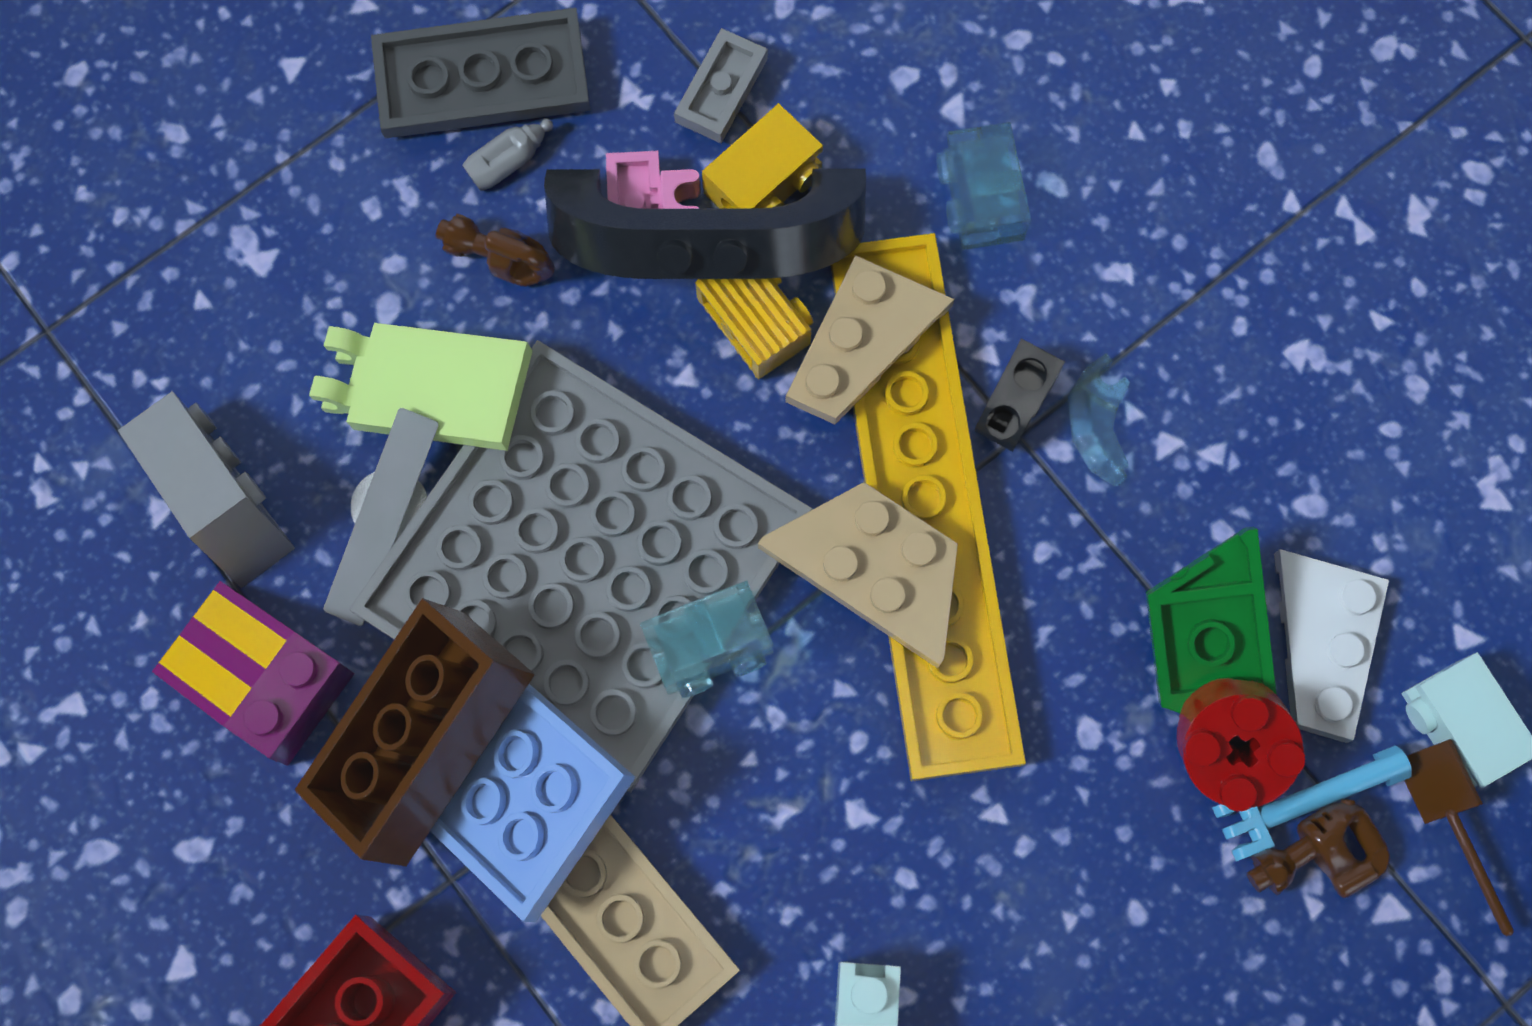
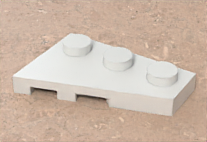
M1280 549L1274 554L1276 573L1280 575L1282 601L1279 602L1281 623L1285 624L1288 658L1285 659L1290 714L1300 730L1345 743L1351 742L1355 737L1389 580Z

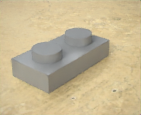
M721 28L674 112L675 123L718 143H722L768 60V49Z

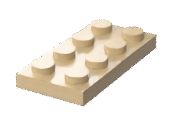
M611 814L541 914L544 921L630 1026H678L740 971Z

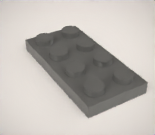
M577 8L371 35L380 130L384 138L591 111Z

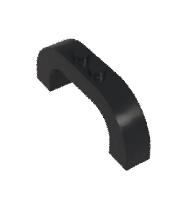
M547 169L544 180L548 235L552 246L561 256L575 265L593 272L633 279H766L801 275L830 266L848 256L860 244L865 231L866 169H812V189L810 192L796 202L773 208L642 209L615 204L601 195L600 169Z

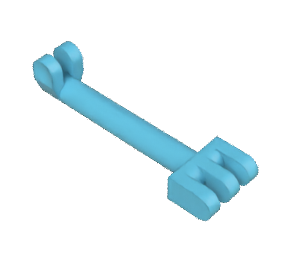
M1392 746L1373 754L1375 761L1259 808L1253 807L1246 811H1239L1242 821L1222 828L1226 840L1248 832L1252 842L1240 844L1231 850L1235 860L1239 861L1274 847V842L1268 831L1272 827L1386 782L1387 786H1391L1411 778L1412 768L1406 754L1398 746ZM1222 804L1212 807L1216 818L1227 817L1235 812Z

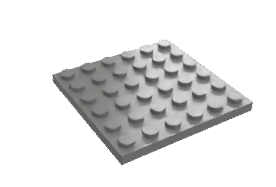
M537 340L531 348L533 351L508 451L463 445L349 610L392 639L396 638L422 598L464 612L535 674L529 683L636 777L627 789L631 793L780 564L758 548L759 541L763 536L806 514L812 508Z

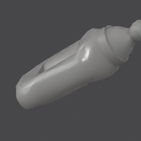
M544 119L540 125L525 124L522 127L507 129L471 154L462 166L480 191L492 188L531 160L536 149L541 146L540 143L545 132L552 130L553 123L549 119Z

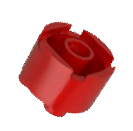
M1232 678L1216 679L1198 688L1183 704L1177 727V747L1190 779L1200 792L1211 800L1237 812L1265 805L1284 794L1303 770L1305 754L1300 730L1281 699L1267 686L1255 681L1232 680ZM1239 736L1241 740L1247 741V743L1237 748L1234 745L1231 746L1229 741Z

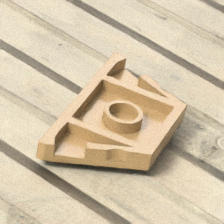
M863 482L768 533L759 541L758 548L937 669L944 660L958 543L876 489Z

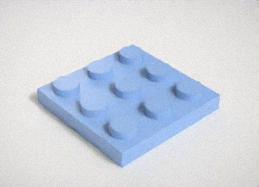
M528 684L430 831L523 922H536L636 777L534 687Z

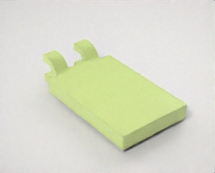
M374 323L370 337H366L349 329L329 326L323 346L329 351H337L335 360L338 363L354 365L349 385L333 378L314 376L309 396L313 400L323 401L321 409L324 412L334 414L347 413L346 422L353 430L389 435L398 410L404 408L438 422V428L433 441L508 451L533 351L528 342Z

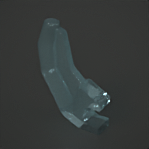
M1106 353L1085 368L1067 399L1074 445L1089 470L1116 487L1121 485L1127 478V474L1124 471L1128 467V461L1114 433L1113 426L1117 409L1130 382L1126 377L1114 385L1106 384L1101 380L1100 373L1107 370L1113 362Z

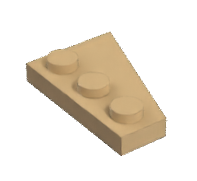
M855 255L786 394V403L835 425L881 379V375L903 353L906 354L937 319L940 320L952 308L954 299Z

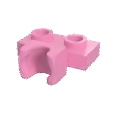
M659 151L606 153L607 199L609 201L626 207L642 209H700L697 206L679 204L682 200L694 199L700 195L699 172L696 170L661 171L660 175Z

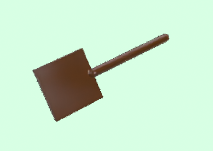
M1452 739L1407 755L1412 768L1411 778L1404 781L1424 823L1447 817L1501 932L1505 936H1511L1514 932L1513 927L1458 815L1459 812L1483 803Z

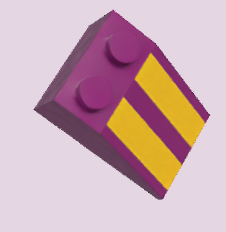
M219 581L152 671L226 729L269 759L287 766L355 674L221 581Z

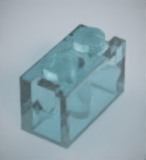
M1011 122L947 132L948 148L944 149V152L937 153V170L941 185L949 184L952 201H947L946 203L947 220L950 232H959L962 250L1024 241L1031 222V216Z
M747 580L640 623L668 695L678 691L681 698L699 694L713 686L711 678L733 670L735 677L751 673L767 664L765 656L773 654L772 639Z

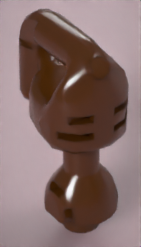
M459 213L453 216L451 221L442 219L437 227L436 239L443 241L444 252L456 257L467 256L472 253L487 258V265L491 274L503 281L518 286H531L551 278L554 273V263L544 246L520 231L501 228L499 231H490L485 235L480 232L473 220Z
M1341 799V802L1325 806L1302 820L1296 828L1300 840L1284 850L1265 849L1252 855L1251 859L1255 868L1248 871L1246 875L1259 893L1269 887L1273 893L1279 895L1292 884L1296 870L1314 859L1320 869L1331 880L1338 895L1342 898H1347L1379 879L1387 871L1390 863V853L1385 840L1368 812L1362 806L1356 804L1355 800ZM1348 826L1366 854L1364 860L1359 861L1355 859L1344 841V834Z

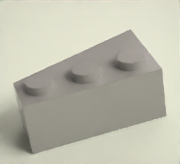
M171 391L121 427L118 432L188 537L242 588L294 550L295 547L261 503L266 499V496L247 472L240 475L235 467L241 461L221 436L214 440L210 435L217 427L197 402L188 408Z

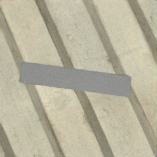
M404 408L398 410L323 608L325 612L358 626L363 625L364 620L353 614L349 608L393 547L438 428L437 421Z

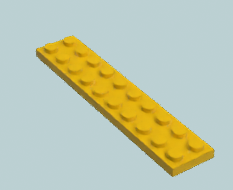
M935 233L863 242L848 256L831 265L835 295L855 255L946 295ZM947 312L940 320L937 319L920 336L919 341L906 354L903 353L881 375V379L853 406L864 482L958 543L945 656L938 669L888 636L911 782L1019 767L1026 764L949 312Z

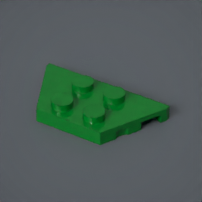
M1254 526L1245 527L1145 592L1158 700L1161 707L1180 713L1183 704L1193 692L1206 683L1223 678L1255 681L1267 686L1277 695L1258 529Z

